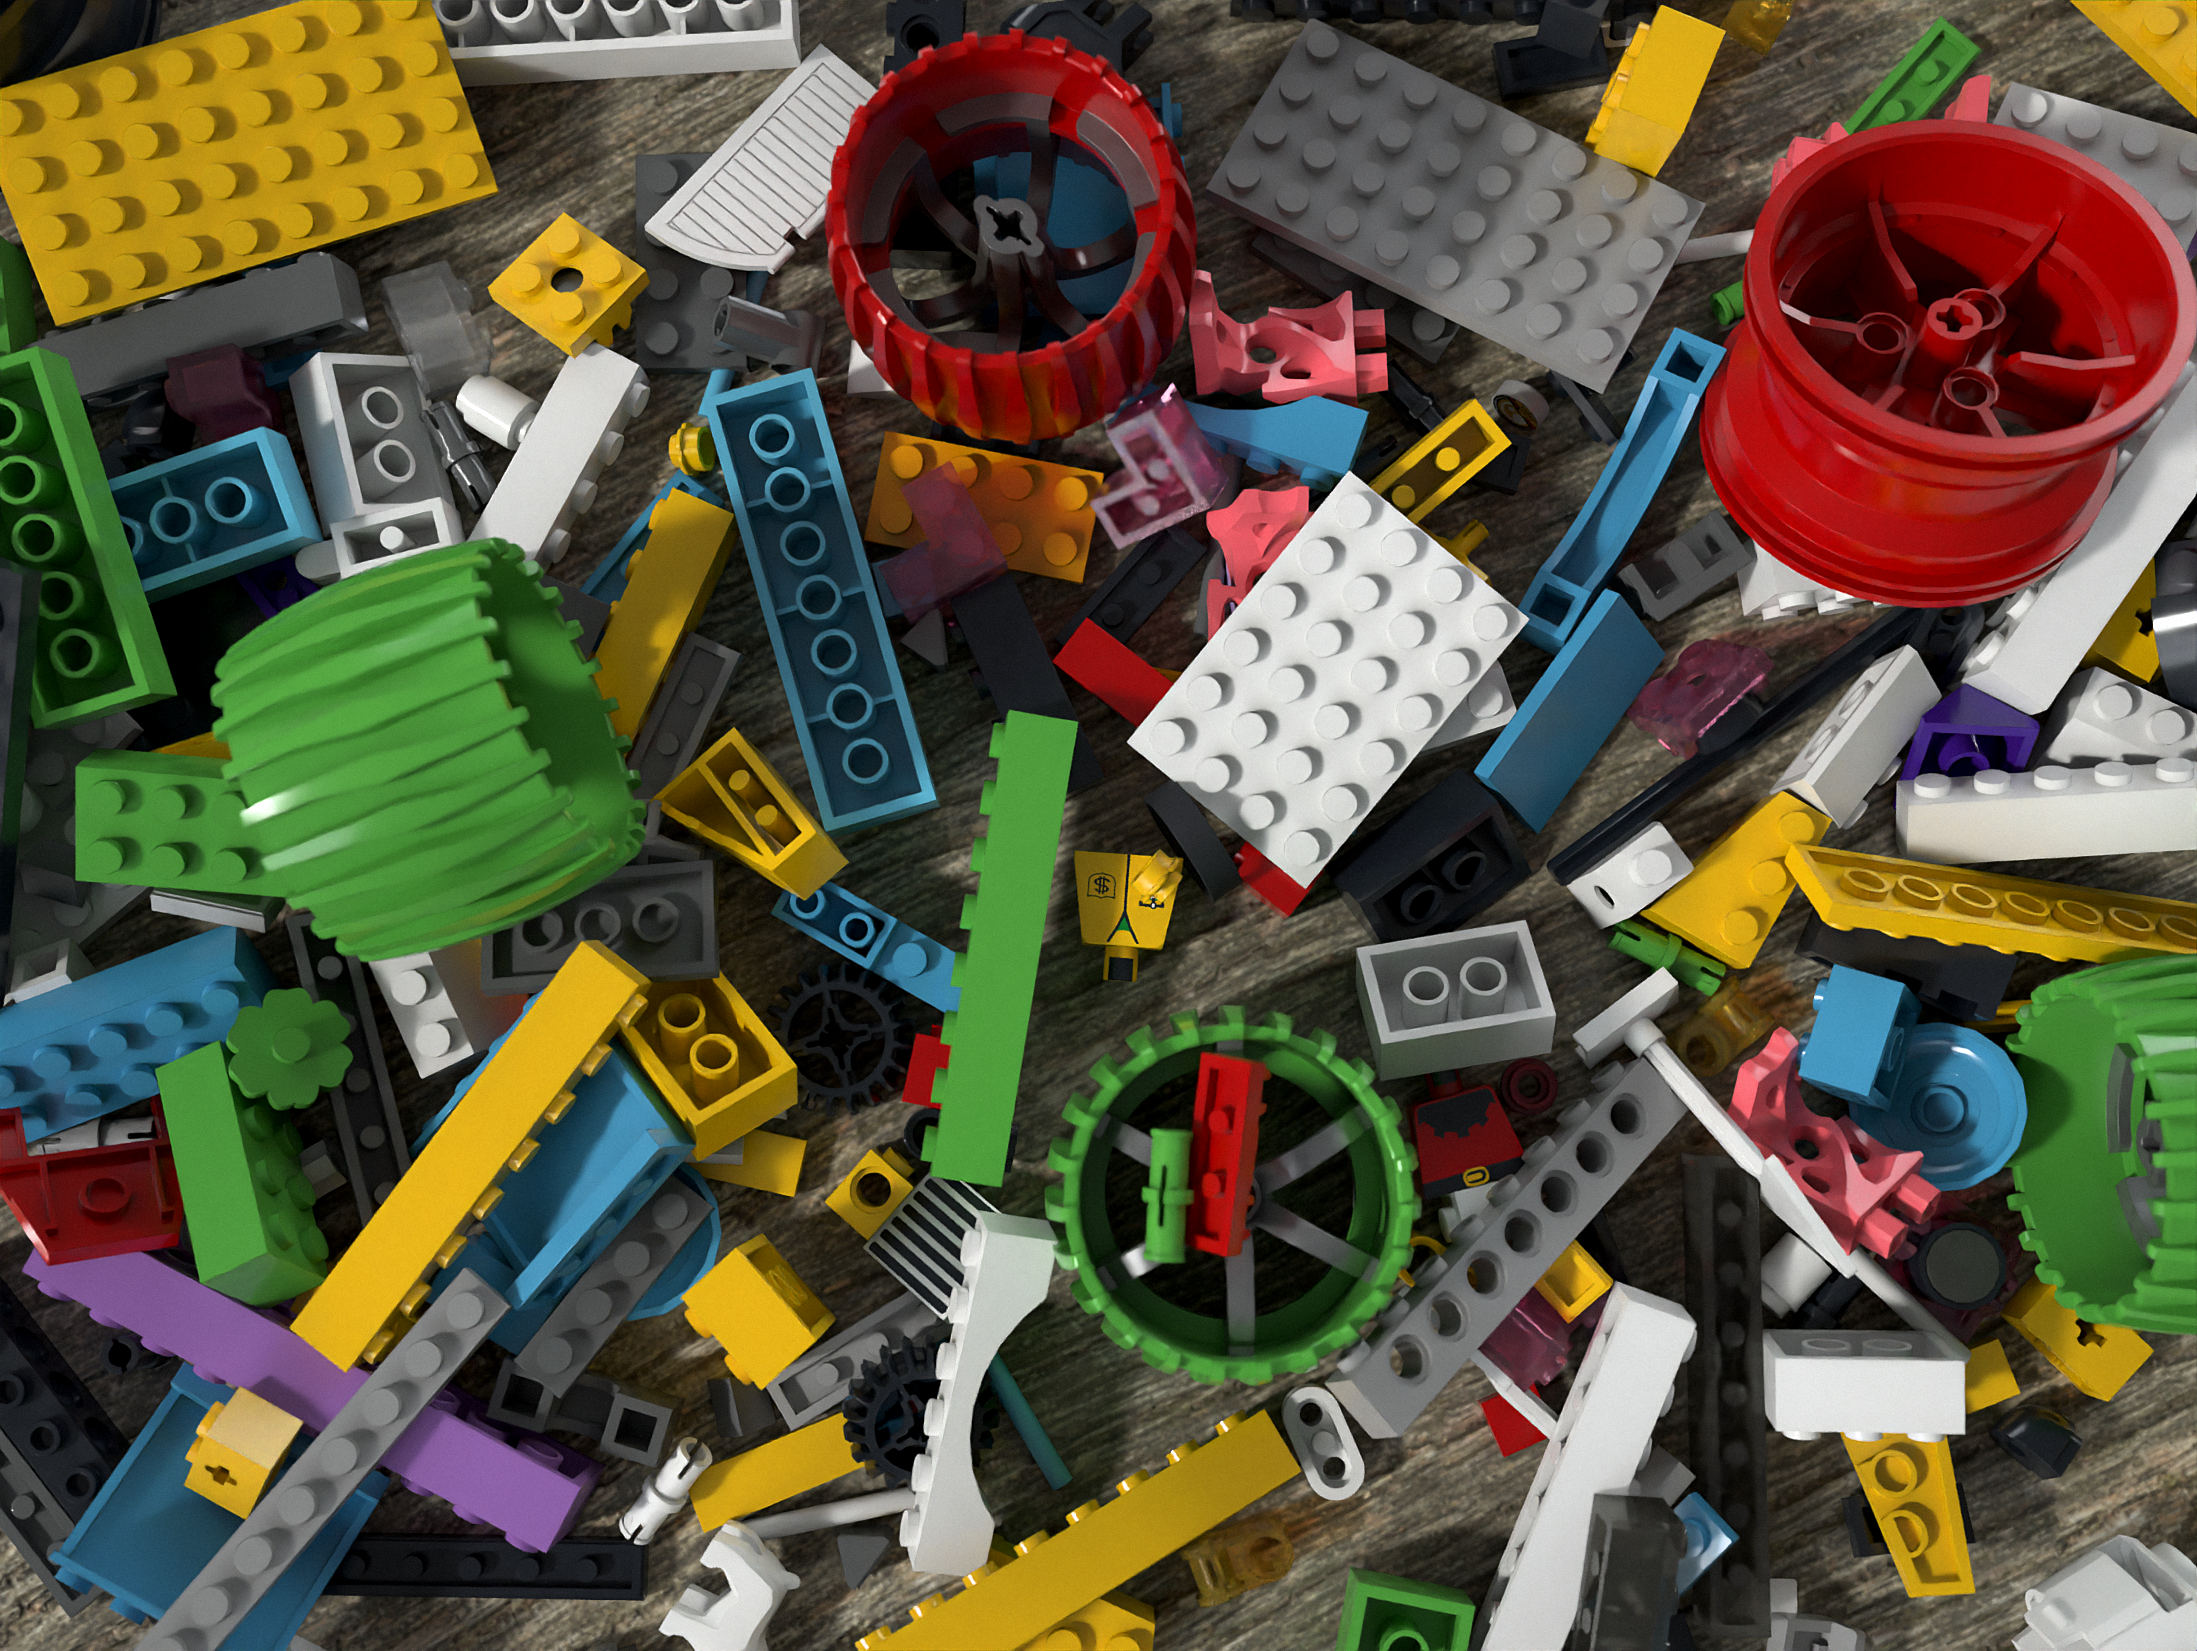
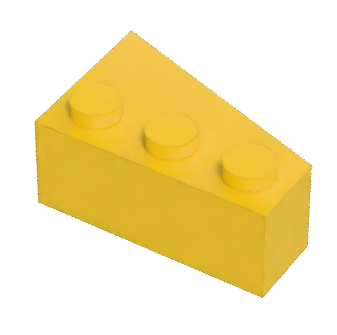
M735 727L650 800V803L654 799L661 801L660 813L684 833L803 900H807L849 863L770 761Z
M1783 790L1763 797L1715 839L1711 846L1691 862L1695 869L1635 915L1667 934L1671 933L1682 938L1684 944L1708 958L1726 964V968L1729 970L1749 968L1797 884L1796 879L1784 863L1791 843L1818 846L1833 819Z
M993 1533L986 1563L993 1560L999 1570L1019 1558L1014 1550L1015 1545L1004 1541V1537ZM1114 1589L1015 1651H1153L1155 1632L1154 1608Z

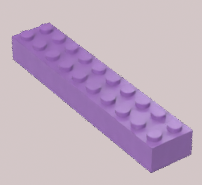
M180 1237L178 1246L47 1266L37 1249L34 1248L22 1269V1272L40 1281L38 1288L43 1293L62 1301L74 1299L91 1308L89 1315L95 1321L111 1328L122 1329L126 1327L143 1336L141 1344L144 1347L163 1356L173 1357L176 1354L195 1364L192 1369L193 1372L209 1382L221 1385L228 1382L238 1388L241 1386L303 1421L304 1423L300 1431L313 1438H317L381 1365L379 1361L373 1365L366 1361L345 1373L289 1328L298 1317L296 1313L290 1311L291 1306L296 1300L294 1298L264 1310L200 1284L195 1256L184 1248ZM449 1382L376 1468H381L383 1465L402 1476L400 1482L407 1489L417 1494L431 1497L435 1493L454 1504L453 1511L471 1523L483 1525L487 1521L507 1532L505 1539L523 1551L536 1553L539 1549L547 1553L574 1528L606 1465L544 1432L539 1433L486 1417L489 1407L488 1402Z

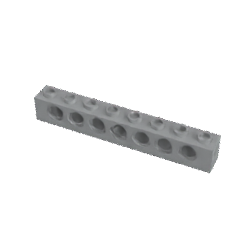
M1644 1057L1624 1064H1620L1615 1060L1603 1067L1592 1078L1591 1084L1595 1088L1585 1099L1579 1098L1573 1101L1558 1115L1556 1120L1560 1126L1550 1137L1547 1135L1538 1139L1523 1153L1521 1158L1525 1162L1524 1166L1515 1175L1510 1174L1502 1178L1488 1191L1486 1198L1490 1203L1479 1215H1470L1453 1229L1449 1235L1453 1243L1441 1256L1436 1254L1418 1267L1412 1275V1279L1416 1284L1404 1297L1397 1296L1393 1298L1385 1312L1375 1315L1374 1321L1377 1323L1375 1329L1365 1339L1360 1338L1350 1348L1343 1349L1337 1356L1335 1364L1339 1368L1324 1384L1372 1439L1400 1437L1689 1110ZM1611 1113L1616 1119L1617 1129L1612 1124ZM1576 1149L1582 1156L1583 1168L1577 1162ZM1541 1187L1548 1196V1208L1542 1202L1540 1195ZM1505 1226L1508 1227L1513 1237L1512 1249L1508 1246L1504 1237ZM1469 1266L1474 1270L1477 1277L1475 1290L1468 1282L1467 1270ZM1432 1306L1440 1317L1438 1332L1433 1329L1429 1319ZM1393 1348L1399 1352L1402 1358V1371L1399 1376L1394 1372L1391 1365Z

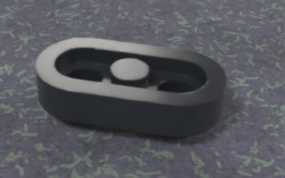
M1982 602L1960 606L1963 610L1955 616L1943 614L1942 612L1946 607L1921 608L1900 646L1901 648L1908 644L1919 655L1925 652L1936 655L1934 660L1924 663L1939 690L1946 687L1954 679L1983 628L1985 616Z

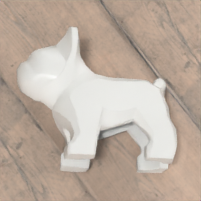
M728 1519L721 1531L719 1530L711 1541L700 1562L709 1568H721L727 1576L730 1587L717 1596L691 1583L679 1602L676 1601L659 1631L667 1636H683L691 1643L695 1651H769L765 1640L768 1625L787 1591L800 1586V1578L796 1574L786 1571L777 1557L764 1546L757 1533L741 1522Z

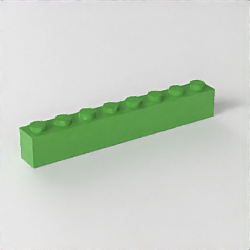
M1009 710L1005 724L994 722L988 757L999 758L996 780H984L979 814L989 815L986 838L975 837L969 871L980 873L976 895L965 894L960 928L970 930L967 952H955L950 986L960 988L957 1011L946 1009L940 1044L951 1046L947 1069L936 1067L930 1102L941 1104L937 1127L926 1125L921 1153V1161L931 1162V1177L995 1187L1002 1186L1078 722Z

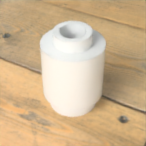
M480 374L474 375L467 380L456 400V411L464 416V421L467 425L511 451L518 450L541 408L539 402L494 376L485 378Z
M1786 1232L1750 1271L1753 1278L1745 1288L1764 1307L1782 1319L1789 1310L1796 1313L1830 1276L1832 1270L1825 1263L1827 1260L1801 1236L1796 1238L1791 1233Z

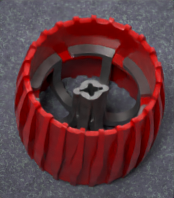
M1010 28V35L978 37L977 31L963 33V41L955 42L936 50L930 45L919 50L918 59L908 64L895 74L890 70L880 79L879 90L871 97L865 106L859 104L851 115L847 137L843 146H837L831 167L832 190L828 191L825 202V235L829 248L828 264L832 284L839 305L845 311L847 325L864 355L874 362V367L880 376L899 396L915 403L918 409L930 419L942 426L950 427L954 425L963 429L970 437L988 442L990 438L1012 440L1017 445H1032V440L1049 439L1060 436L1061 440L1074 437L1075 431L1090 426L1097 421L1103 424L1116 415L1118 408L1131 396L1137 398L1152 381L1158 364H1163L1175 346L1180 335L1184 316L1190 305L1196 277L1198 238L1192 195L1188 187L1187 176L1180 154L1169 132L1159 121L1152 104L1136 84L1129 86L1120 77L1112 63L1100 54L1093 58L1077 50L1068 39L1056 36L1055 40L1051 41L1044 38L1027 36L1024 29ZM1012 152H1031V169L1026 203L1015 198H1005L995 202L987 195L978 196L974 200L973 206L979 228L967 220L948 201L938 187L941 179L959 168L964 171L972 167V162L995 155H998L999 159L1010 157ZM1058 156L1073 159L1074 164L1086 167V165L1107 176L1110 183L1116 187L1120 186L1127 195L1128 218L1118 231L1102 240L1082 247L1061 248L1055 246L1046 230L1055 187ZM914 204L949 240L977 262L976 273L969 282L946 295L931 299L910 300L904 298L900 294L892 274L890 254L894 245L893 239L903 220L907 221L913 212L912 207ZM1135 256L1132 272L1122 295L1110 312L1100 321L1095 320L1090 323L1066 299L1056 281L1087 277L1117 266ZM998 300L999 324L995 354L975 353L973 349L964 347L957 349L947 346L942 340L928 331L929 329L966 319ZM1029 300H1031L1033 305L1049 323L1068 339L1067 341L1059 343V341L1047 344V348L1021 353Z

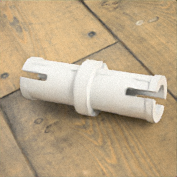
M692 1437L683 1438L661 1469L653 1470L642 1486L643 1493L619 1521L620 1531L625 1538L629 1539L641 1524L643 1529L636 1536L633 1543L637 1545L648 1544L668 1515L679 1512L687 1502L689 1488L712 1463L711 1451L704 1443L701 1444L691 1458L689 1452L696 1445L698 1439Z

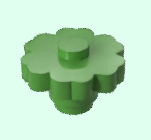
M293 988L287 991L280 989L271 990L265 995L261 1008L257 1006L243 1007L237 1015L235 1024L227 1034V1047L235 1053L228 1068L229 1076L239 1084L241 1092L247 1098L254 1099L267 1094L268 1101L275 1110L283 1111L293 1107L297 1109L309 1108L315 1102L319 1090L331 1092L340 1086L345 1072L353 1060L351 1050L343 1044L350 1033V1024L340 1015V1011L335 1003L324 1000L312 1004L309 993L303 988Z

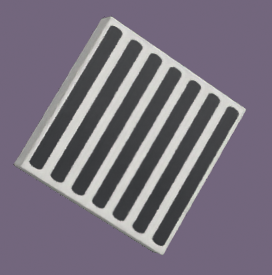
M929 1172L863 1248L949 1325L948 1310L951 1293L955 1286L962 1287L966 1266L961 1265V1248L967 1229L975 1230L979 1210L994 1213L1000 1212L967 1183L931 1177Z

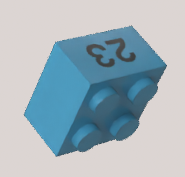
M1834 964L1830 978L1823 977L1820 980L1814 995L1813 1009L1819 1012L1812 1033L1804 1032L1799 1041L1796 1065L1801 1067L1798 1075L1821 1093L1888 1113L1923 1005L1904 983Z

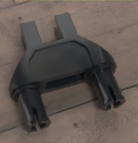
M1062 0L1020 8L1001 23L999 35H1010V28L1024 29L1027 36L1044 38L1054 41L1056 36L1070 40L1077 50L1093 58L1100 54L1112 63L1120 77L1124 80L1125 72L1154 42L1153 33L1146 29L1152 23V14L1136 2L1106 29L1102 26L1115 14L1114 5L1107 0Z

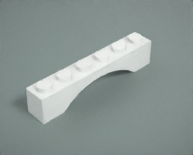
M979 1210L975 1230L967 1229L961 1248V1265L966 1266L962 1287L955 1286L953 1288L949 1302L948 1319L950 1323H954L950 1343H942L940 1345L937 1356L936 1377L941 1380L937 1399H929L925 1411L924 1434L929 1436L925 1455L917 1454L912 1472V1490L917 1491L913 1510L905 1509L900 1527V1545L908 1548L913 1571L967 1576L987 1562L995 1521L986 1494L972 1469L970 1431L973 1406L984 1373L1002 1342L1022 1318L1046 1299L1055 1260L1052 1245L1059 1242L1048 1220Z

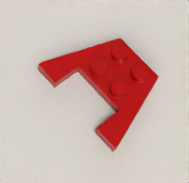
M160 1093L151 1098L158 1139L35 1156L28 1155L20 1107L0 1109V1194L47 1266L178 1246L185 1208Z

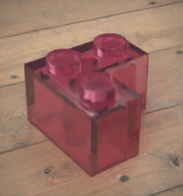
M230 343L166 359L170 379L165 380L164 383L167 400L175 413L200 427L204 447L262 426L285 435L289 442L279 393L266 387L264 365L236 344Z
M1173 383L1126 405L1105 433L1126 467L1111 474L1090 500L1089 504L1118 550L1211 508L1229 481V478Z
M951 461L900 488L926 540L878 566L910 625L922 619L930 610L940 609L949 604L950 599L975 589L1008 571L1007 560Z
M1533 1286L1480 1345L1478 1350L1505 1373L1524 1393L1537 1379L1545 1386L1568 1361L1566 1355L1574 1345L1568 1340L1569 1335L1581 1322L1590 1329L1600 1319L1608 1300L1605 1296L1609 1293L1610 1288L1568 1324Z

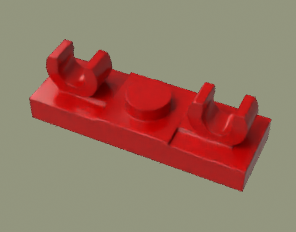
M1202 1053L1188 1174V1189L1194 1190L1193 1203L1186 1206L1185 1245L1226 1257L1240 1256L1243 1242L1250 1237V1230L1245 1229L1247 1206L1254 1205L1255 1199L1254 1196L1249 1194V1191L1252 1190L1258 1143L1259 1115L1266 1112V1104L1261 1103L1263 1080L1270 1079L1271 1073L1270 1070L1265 1068L1266 1063L1220 1053Z

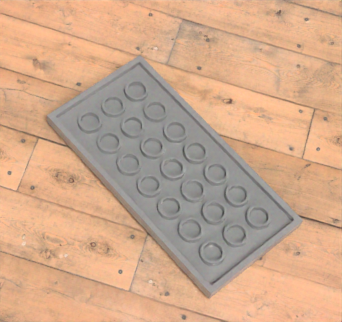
M1316 19L1308 20L1206 187L1205 200L1600 394H1603L1706 206L1705 203L1614 160L1595 154L1593 150Z

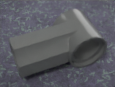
M728 295L721 300L720 306L714 315L711 334L713 336V345L769 362L768 367L775 373L786 375L812 367L817 378L828 323L820 316L799 310H782L778 312Z

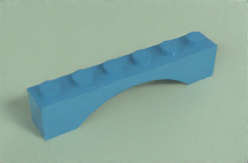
M1046 319L1034 351L1047 348L1049 343L1056 341L1062 343L1068 339ZM1150 382L1137 398L1131 396L1121 405L1116 415L1107 420L1106 423L1119 424L1121 419L1141 425V431L1153 438L1171 441L1173 436L1194 442L1193 447L1206 455L1223 458L1226 453H1231L1247 459L1246 464L1257 471L1276 475L1280 469L1299 475L1300 482L1310 488L1329 492L1333 486L1339 484L1348 471H1352L1367 430L1369 412L1317 395L1288 405L1259 410H1223L1191 403L1163 391Z
M1677 327L1674 328L1646 379L1624 432L1595 488L1564 538L1540 567L1517 609L1530 620L1516 635L1517 638L1557 656L1600 594L1606 589L1700 420V408L1705 399L1707 386L1727 356L1726 348Z

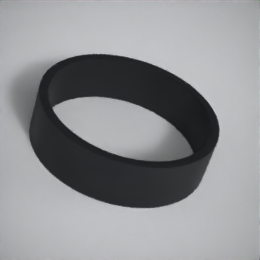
M1171 779L1143 798L1152 818L1178 858H1183V866L1211 902L1214 903L1242 884L1241 876L1223 844L1201 811L1177 781L1174 782Z

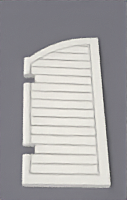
M820 43L645 224V230L667 246L699 261L724 268L768 271L774 275L796 251L791 244L786 242L787 236L792 231H795L803 239L807 240L825 221V202L828 191L832 190L831 167L838 145L843 146L849 132L851 115L859 104L865 106L878 90Z

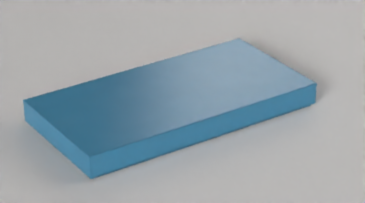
M1604 589L1474 771L1525 828L1537 834L1540 833L1666 655L1621 594Z

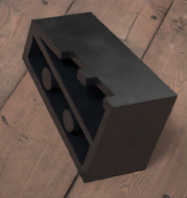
M1814 906L1794 951V954L1830 970L1833 969L1834 964L1904 983L1921 1002L1923 1011L1947 1022L1993 1021L2020 957L2014 954L2001 953L1984 945L1963 943L1961 946H1950L1934 938L1909 935L1908 938H1895L1880 930L1855 927L1849 931L1840 930L1826 924L1820 918Z

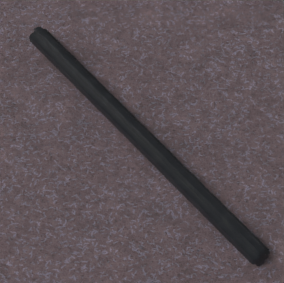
M1896 606L1763 703V710L1758 720L1736 741L1708 754L1701 755L1695 753L1549 860L1546 866L1550 875L1561 886L1571 884L1572 881L1645 827L1657 821L1902 641L1909 632L1921 608Z

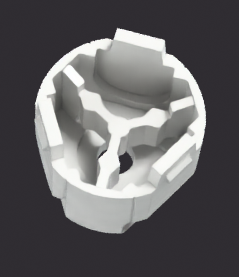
M2116 1535L2027 1590L2025 1600L2028 1612L2024 1614V1617L2029 1626L2011 1639L2017 1651H2197V1567L2182 1552L2170 1544L2161 1542L2148 1549L2136 1538Z

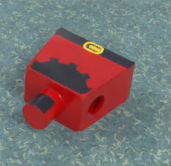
M1458 1068L1424 1074L1430 1098L1406 1105L1410 1143L1415 1148L1419 1164L1417 1169L1413 1171L1417 1194L1422 1199L1429 1200L1498 1180L1510 1174L1515 1175L1525 1164L1521 1158L1524 1150L1491 1085L1481 1083L1463 1088Z

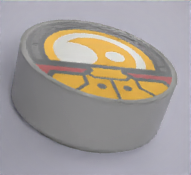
M1505 380L1491 399L1494 410L1504 421L1525 432L1536 431L1549 414L1548 403L1543 395L1533 386L1521 380Z

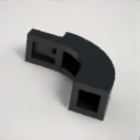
M2197 539L2163 543L2154 554L2157 597L2150 599L2159 661L2173 703L2197 714Z

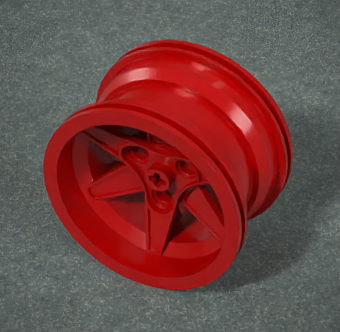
M1930 119L1906 121L1854 133L1820 149L1792 169L1777 185L1762 209L1754 229L1743 269L1742 294L1746 316L1731 331L1721 346L1727 349V356L1708 384L1705 399L1700 408L1699 435L1701 452L1706 471L1716 493L1739 526L1760 547L1781 563L1821 585L1856 598L1882 604L1918 608L1966 606L1991 601L2015 593L2054 571L2081 544L2109 496L2116 472L2117 446L2132 437L2151 420L2167 399L2190 357L2197 333V289L2192 269L2172 229L2157 210L2136 189L2100 163L2068 146L2019 129L1966 120ZM1852 313L1858 323L1854 324L1825 318ZM2003 349L2011 354L2007 359L1999 355ZM1996 419L2047 433L2007 437Z

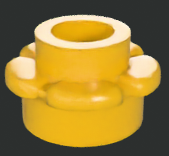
M691 422L683 423L681 428L677 430V433L672 435L669 440L671 462L676 468H680L685 475L697 477L702 471L712 470L716 459L715 442L709 428L706 426L695 427Z
M1158 850L1139 871L1130 885L1143 895L1140 899L1141 902H1148L1152 896L1159 902H1163L1183 878L1176 871L1180 863L1178 857L1171 859L1163 851Z

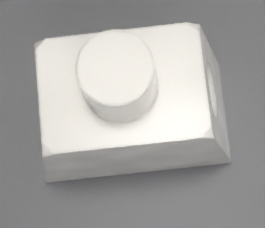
M1652 822L1572 881L1567 887L1600 930L1636 914L1690 874L1695 868L1660 822ZM1599 886L1610 895L1614 905L1604 898L1599 890Z

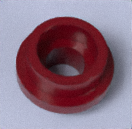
M1522 1058L1514 1061L1505 1069L1500 1081V1091L1503 1100L1512 1110L1524 1115H1536L1546 1111L1554 1103L1558 1094V1080L1552 1068L1545 1062L1535 1058ZM1527 1075L1532 1076L1537 1082V1091L1531 1097H1525L1519 1091V1082Z

